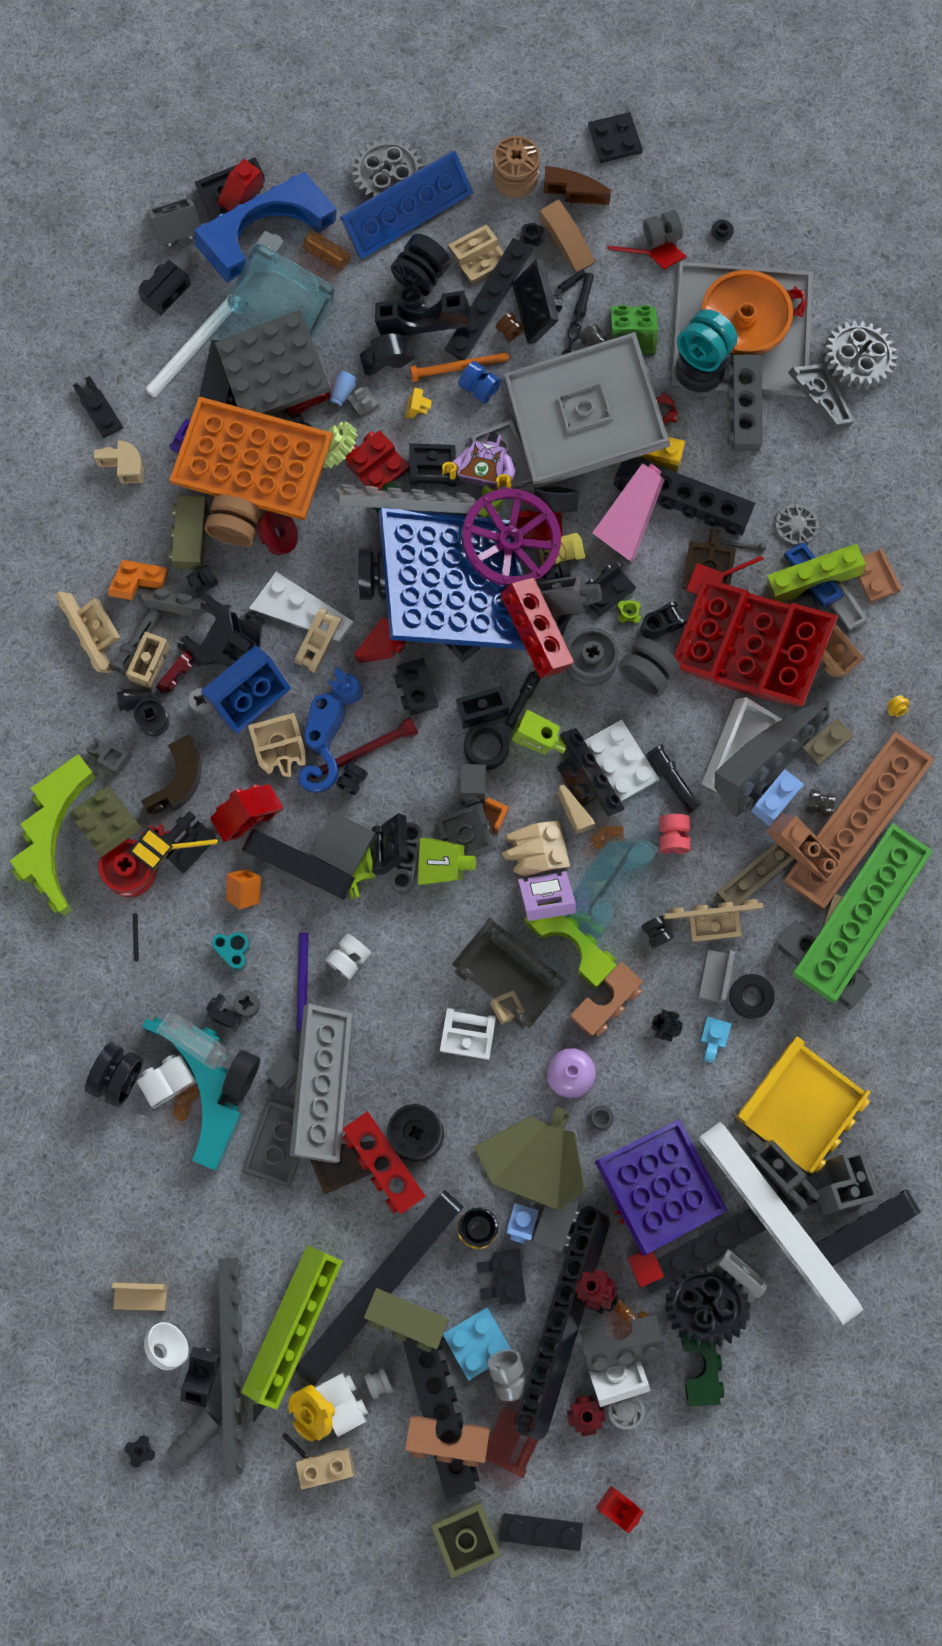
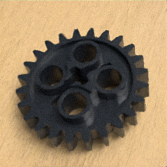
M704 1266L703 1272L700 1273L696 1267H693L692 1275L684 1271L683 1279L676 1277L675 1285H669L670 1293H666L667 1302L665 1303V1311L668 1312L667 1321H672V1330L679 1329V1338L685 1335L688 1336V1344L695 1339L699 1348L703 1342H707L709 1349L712 1348L713 1342H716L721 1348L724 1339L731 1344L732 1335L739 1338L741 1334L740 1329H746V1321H749L750 1312L748 1311H750L751 1305L750 1302H747L748 1293L743 1292L744 1286L742 1284L735 1285L736 1279L734 1277L727 1278L726 1270L720 1275L718 1274L717 1267L712 1272H708L707 1267ZM707 1289H714L716 1292H708ZM685 1301H693L694 1304H686ZM722 1309H728V1310H730L731 1312H730V1313H724V1312H722L721 1310H722ZM700 1321H706V1322H708L709 1324H708V1325H702V1324H700L699 1322H700Z

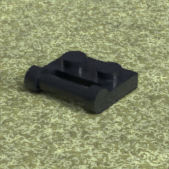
M409 443V485L432 483L448 484V486L455 487L457 475L452 480L450 479V473L444 476L442 474H417V469L442 470L444 463L452 462L456 459L455 445Z
M400 813L384 824L372 827V831L376 833L374 837L375 862L372 864V872L376 875L387 873L407 859L406 815Z

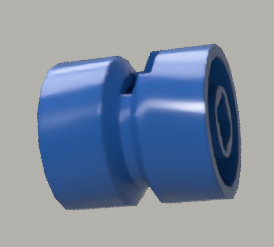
M472 361L465 368L458 381V386L468 393L473 392V396L483 404L488 403L490 400L488 397L492 394L494 395L501 384L500 378L491 372L486 373V368L476 361Z

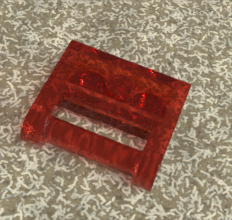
M504 1407L488 1441L485 1459L524 1478L527 1470H525L538 1440L528 1438L517 1463L510 1462L509 1460L521 1434L517 1432L515 1426L518 1413ZM532 1422L530 1430L533 1428L534 1422Z

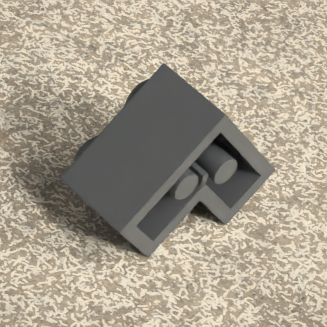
M863 1149L845 1153L826 1161L833 1184L816 1190L820 1195L817 1202L822 1216L862 1206L880 1199Z

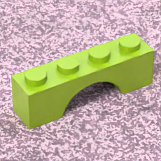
M856 543L767 575L766 585L772 600L784 603L797 598L802 592L817 584L832 580L843 582L863 575L866 563Z
M556 902L538 904V906L554 904ZM564 915L531 921H527V917L524 918L523 923L540 939L556 935L565 937L575 944L580 954V966L577 973L595 990L617 966L614 963L616 959L608 951L602 952L596 946L598 944L597 941L588 933L584 935L578 929L580 927L579 924L570 916L566 918Z

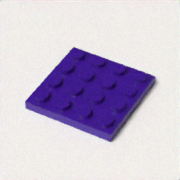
M680 1119L595 1161L642 1256L728 1211Z

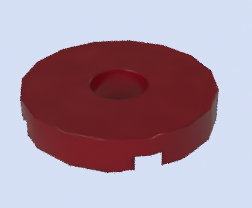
M265 511L262 517L259 518L257 524L258 535L262 544H266L269 548L267 550L270 553L280 556L288 554L295 549L298 542V532L291 517ZM275 527L278 529L280 536L276 534Z

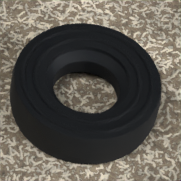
M746 974L739 977L733 983L729 999L732 1008L737 1014L744 1018L757 1019L766 1015L771 1010L775 994L772 985L766 978L757 974ZM755 987L760 991L761 1001L758 1005L750 1006L744 1002L742 995L746 988Z

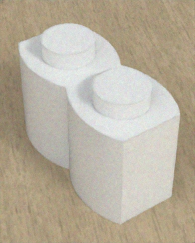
M175 1054L170 1055L162 1061L163 1065L155 1070L151 1067L140 1074L141 1078L137 1080V1083L153 1109L197 1083L181 1055L177 1057Z
M342 1372L315 1387L325 1400L331 1402L334 1406L335 1415L332 1417V1427L337 1437L366 1422L367 1408L362 1399L356 1400L353 1391L357 1388L350 1375L345 1377Z

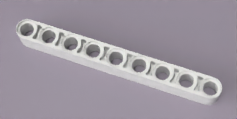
M718 1122L699 1136L705 1149L834 1319L841 1326H844L863 1311V1307L726 1127L721 1122Z

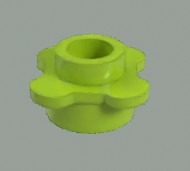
M628 600L618 603L617 607L620 611L618 621L620 623L627 621L636 624L640 622L639 609L641 604L638 601Z

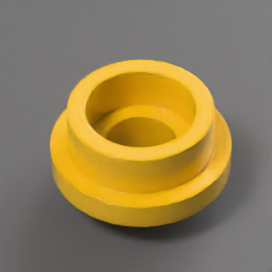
M902 695L894 697L886 705L888 714L890 716L896 715V717L904 715L909 710L910 701Z

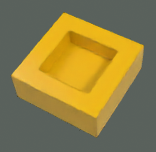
M415 387L408 396L404 417L414 419L417 413L427 414V411H430L432 401L422 396V389Z

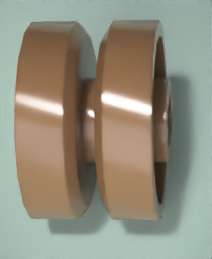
M216 495L210 506L212 515H209L206 519L205 532L221 542L241 547H251L256 539L257 532L255 528L259 518L263 515L262 510L253 503L238 497Z

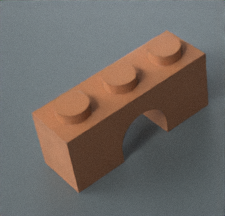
M622 961L603 981L611 990L612 1001L607 1005L601 1006L595 1004L587 997L569 1017L590 1038L595 1034L598 1037L601 1036L609 1027L606 1022L612 1016L616 1019L626 1009L623 1004L628 999L633 1001L643 991L639 988L643 981Z
M410 1416L405 1451H411L410 1456L426 1458V1454L436 1455L437 1461L452 1463L453 1458L463 1460V1465L479 1467V1462L485 1463L489 1427L463 1423L460 1438L454 1443H444L436 1435L437 1419Z

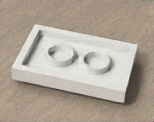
M622 719L584 740L621 802L659 781L657 774Z

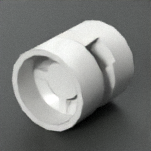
M346 933L338 943L339 949H333L325 961L333 969L340 970L341 975L350 980L358 971L357 965L363 964L371 955V952L360 941Z

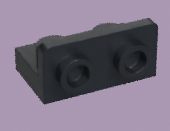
M619 562L613 566L611 564L602 570L601 576L597 579L592 578L585 583L599 584L601 587L602 601L589 605L599 617L636 589V586L621 571L622 565Z

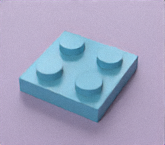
M487 1307L446 1331L443 1335L468 1381L489 1369L487 1362L492 1355L502 1350H511Z

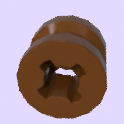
M511 312L504 315L498 321L496 329L504 334L507 342H511L523 332L524 325L521 322H517L516 316Z

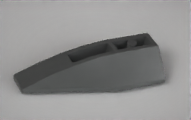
M823 700L773 724L747 742L715 771L714 788L733 816L737 818L743 811H748L753 802L758 797L764 795L769 786L820 726L828 721L830 716L829 701Z

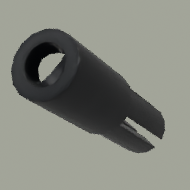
M583 269L559 284L558 288H561V292L564 293L574 286L575 283L583 279L586 272Z

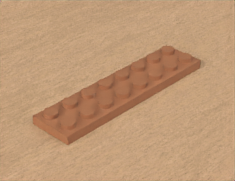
M895 731L816 836L842 865L830 880L825 882L798 861L783 882L823 911L935 759Z

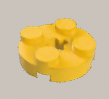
M308 1385L293 1393L289 1399L288 1410L289 1414L293 1412L296 1419L292 1422L296 1431L304 1439L311 1442L314 1440L319 1441L328 1436L333 1426L332 1417L335 1415L332 1403L326 1401L312 1385Z

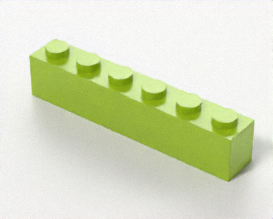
M309 1245L306 1246L241 1393L259 1404L278 1409L343 1263L342 1260Z

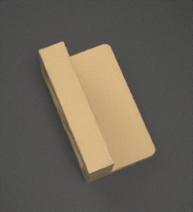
M112 1283L111 1288H115L113 1309L166 1311L168 1284Z

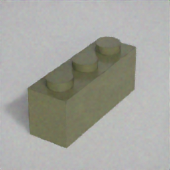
M177 495V503L172 506V516L175 518V525H171L170 529L173 547H169L168 557L175 569L200 570L203 567L206 536L204 526L208 511V503L205 496Z
M376 1288L364 1316L365 1319L369 1320L368 1326L381 1332L383 1327L393 1330L392 1336L405 1342L408 1337L418 1341L416 1347L431 1352L432 1348L438 1350L449 1319L378 1288Z

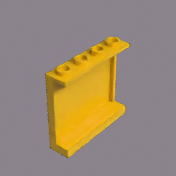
M796 1036L735 1118L764 1141L773 1140L803 1171L811 1174L814 1171L818 1173L826 1163V1160L823 1158L828 1151L833 1152L841 1142L838 1137L843 1130L848 1132L856 1121L853 1119L857 1111L862 1112L870 1102L867 1097L871 1092L869 1090H862L804 1046L805 1042Z

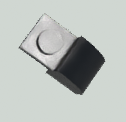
M386 334L376 337L370 341L371 347L359 354L364 373L368 376L374 375L387 365L398 369L415 359L410 338L399 334Z
M192 1348L188 1372L181 1387L180 1401L206 1407L219 1367L220 1358H218V1353H214L208 1348Z

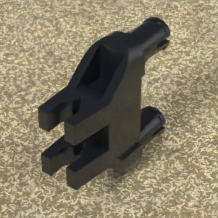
M207 595L203 599L206 604L201 602L200 607L215 616V622L200 646L185 635L180 639L183 644L178 643L177 647L191 655L193 663L197 666L221 663L229 668L239 659L232 654L235 646L243 651H249L256 643L243 634L239 617L232 606H223L213 599L212 596Z

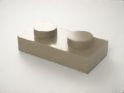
M837 718L804 745L802 750L818 767L854 735Z

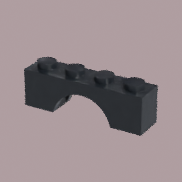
M465 291L443 293L437 304L426 309L409 308L398 300L375 303V323L380 336L386 334L406 336L470 327V306Z

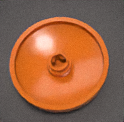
M753 270L733 271L718 278L706 291L701 310L709 309L721 313L732 323L738 335L737 345L730 352L735 355H761L771 351L787 336L793 318V306L786 289L773 277Z

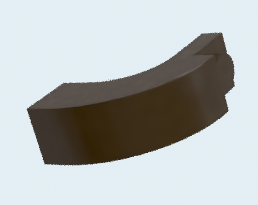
M189 734L168 745L176 762V774L166 788L141 800L148 814L152 812L158 814L164 811L169 803L174 811L186 804L195 793L201 778V759Z

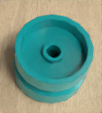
M703 309L698 311L689 324L680 332L677 337V347L680 354L690 365L701 371L711 372L720 366L726 356L737 345L738 335L732 323L721 313Z

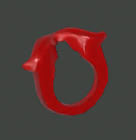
M794 286L793 290L786 291L791 299L801 298L802 301L794 308L793 317H803L806 308L805 294L802 290L797 289V286Z
M663 392L661 396L656 397L657 403H666L673 408L662 418L664 425L670 421L676 423L678 410L675 408L672 398Z

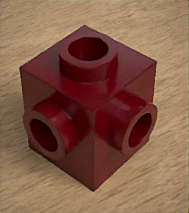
M592 1269L591 1273L583 1272L582 1278H579L576 1284L577 1298L585 1303L584 1307L593 1310H600V1307L610 1309L611 1302L615 1298L616 1283L607 1276V1272Z
M591 1395L576 1397V1402L570 1403L571 1410H567L569 1427L574 1426L575 1432H581V1436L597 1434L596 1429L602 1428L601 1421H606L604 1407H600L596 1399L591 1400ZM584 1412L592 1414L590 1421H583L582 1415Z

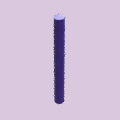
M305 932L299 933L297 1032H301L303 1007L307 1005L309 933Z

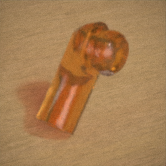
M624 826L600 827L592 836L591 844L593 847L600 849L612 838H624Z
M195 1085L175 1098L173 1116L180 1122L188 1119L191 1102L200 1097V1092Z
M622 1299L618 1301L614 1308L622 1320L631 1326L632 1319L648 1316L645 1311L639 1312L636 1316Z

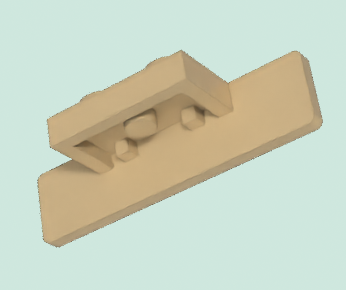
M58 591L55 594L59 601L58 605L65 612L69 619L70 627L80 639L81 647L90 657L92 667L102 673L113 672L114 670L109 667L108 664L110 662L103 651L119 640L120 636L100 600L93 598L80 609L71 593Z
M757 899L744 900L743 905L733 906V902L719 903L718 908L708 909V905L693 906L694 911L684 912V908L669 909L668 914L663 915L664 920L690 918L692 942L742 937L740 912L764 910V904L758 903Z

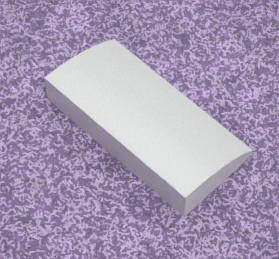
M747 697L735 699L702 785L717 792L714 788L715 771L747 742L782 720V718Z

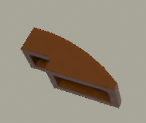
M545 166L544 193L565 194V202L609 205L611 189L602 183L575 171Z

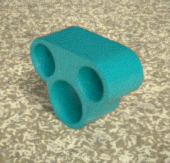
M235 932L228 937L224 934H217L212 938L213 948L232 969L240 971L246 967L247 960L244 955L249 950L250 942L245 934ZM236 938H243L245 940L244 947L240 950L232 948V942ZM218 940H225V944L222 947L216 945ZM241 957L240 964H233L234 958Z

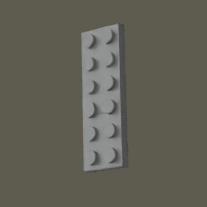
M342 484L341 488H334L335 500L339 505L468 514L476 502L475 498L470 497L469 493L457 492L456 496H449L444 491L424 494L425 491L419 489H411L410 493L401 492L402 489L387 488V491H378V487L364 486V490L355 489L354 485Z
M307 1004L303 1007L290 1156L329 1163L340 1162L352 1013Z

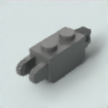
M577 576L542 581L538 584L553 618L567 614L577 615L585 612L586 605L602 601L603 595L600 585L583 584L582 579Z
M754 1133L746 1139L748 1146L753 1150V1153L750 1155L754 1160L755 1166L789 1201L792 1199L804 1211L808 1206L806 1201L798 1195L799 1192L804 1189L814 1200L820 1197L815 1188L807 1181V1177L802 1169L773 1140H767L763 1143Z

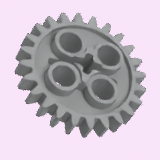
M393 137L390 139V142L386 143L385 138H382V143L379 144L376 140H373L374 146L371 147L369 144H365L366 151L359 150V156L354 157L355 164H352V176L355 188H359L360 195L365 194L366 200H369L424 167L421 156H417L416 149L411 150L410 143L403 146L402 140H399L396 144Z
M853 320L850 326L847 322H844L842 327L837 326L835 331H831L824 344L826 347L823 350V353L826 354L824 361L830 362L827 369L835 370L832 374L833 377L841 376L840 383L847 380L848 387L855 383L857 389L860 388L861 384L864 385L866 390H868L870 385L876 388L879 383L884 384L886 379L890 378L896 367L895 362L898 357L894 354L897 348H891L894 341H887L888 333L881 335L880 327L874 330L873 323L866 327L864 321L857 325L855 320ZM870 342L871 344L867 350L861 355L855 366L851 368L850 365L854 359L860 354L866 343Z

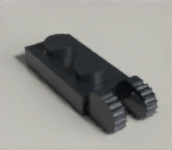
M88 376L85 380L93 393L85 396L83 389L78 383H75L73 387L80 397L81 404L104 439L122 429L123 426L101 390H98L92 378Z

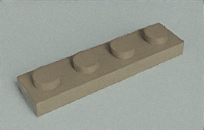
M774 843L718 890L716 894L723 902H733V906L741 905L744 900L752 896L795 858L777 843Z

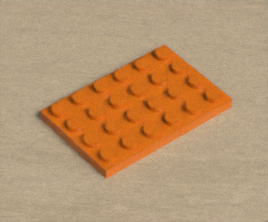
M198 397L169 481L173 485L213 496L230 495L253 503L260 509L305 521L333 440V433Z

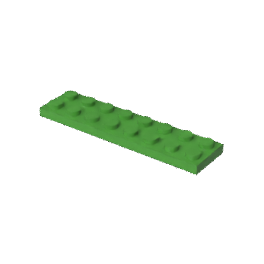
M892 823L792 975L834 1004L933 850Z

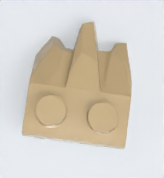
M295 713L248 725L258 764L268 774L272 773L274 766L278 765L283 776L291 777V763L293 761H296L299 765H305V748Z
M559 820L532 824L504 835L506 841L511 842L513 846L501 854L505 860H517V865L514 867L513 872L521 876H535L544 872L563 870L570 867Z

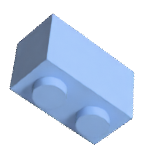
M784 769L755 804L751 812L768 826H771L804 784Z

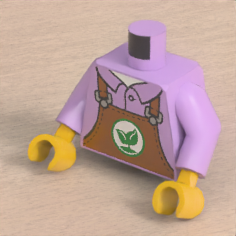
M490 432L485 443L475 441L471 447L466 448L452 462L444 463L442 466V476L450 473V479L454 480L456 473H458L463 483L481 487L487 485L490 489L495 490L504 489L505 486L511 489L515 468L512 458L508 456L505 448L499 447L501 436Z

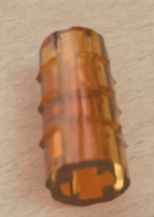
M311 231L304 239L303 249L310 252L311 255L320 258L321 261H325L330 266L342 271L349 263L351 254L341 246L334 244L332 240L329 241L324 238L323 235Z

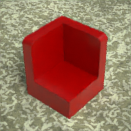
M653 1251L644 1256L639 1252L626 1258L638 1287H643L663 1278L664 1275Z

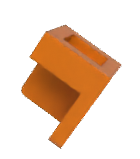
M487 797L484 808L488 821H490L491 831L499 834L508 815L509 807Z
M247 868L226 874V901L238 909L260 903V876Z

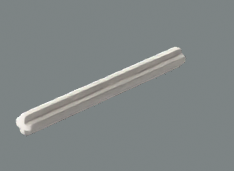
M231 293L147 385L146 391L149 395L157 397L240 304V300L235 294Z

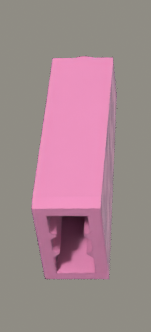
M642 463L592 532L631 562L637 556L664 479L660 476L662 471L652 464L647 467Z

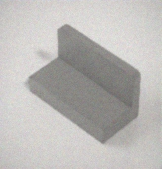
M707 950L699 999L721 1004L726 1000L735 956L734 951H729L726 954Z
M729 1249L725 1251L709 1270V1272H712L717 1267L718 1274L720 1275L726 1270L728 1279L734 1277L736 1279L735 1285L742 1284L744 1286L743 1292L748 1293L747 1302H750V1304L756 1297L759 1299L765 1293L768 1285L762 1277Z

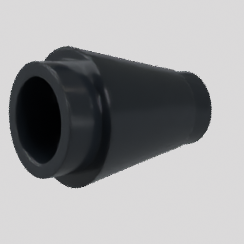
M122 689V691L117 692L120 711L126 710V712L134 710L139 701L152 698L151 689Z

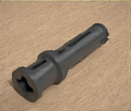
M152 608L148 609V612L127 644L124 643L120 646L119 654L114 661H110L108 664L111 669L126 676L128 667L144 632L151 633L159 619L162 618L159 612Z

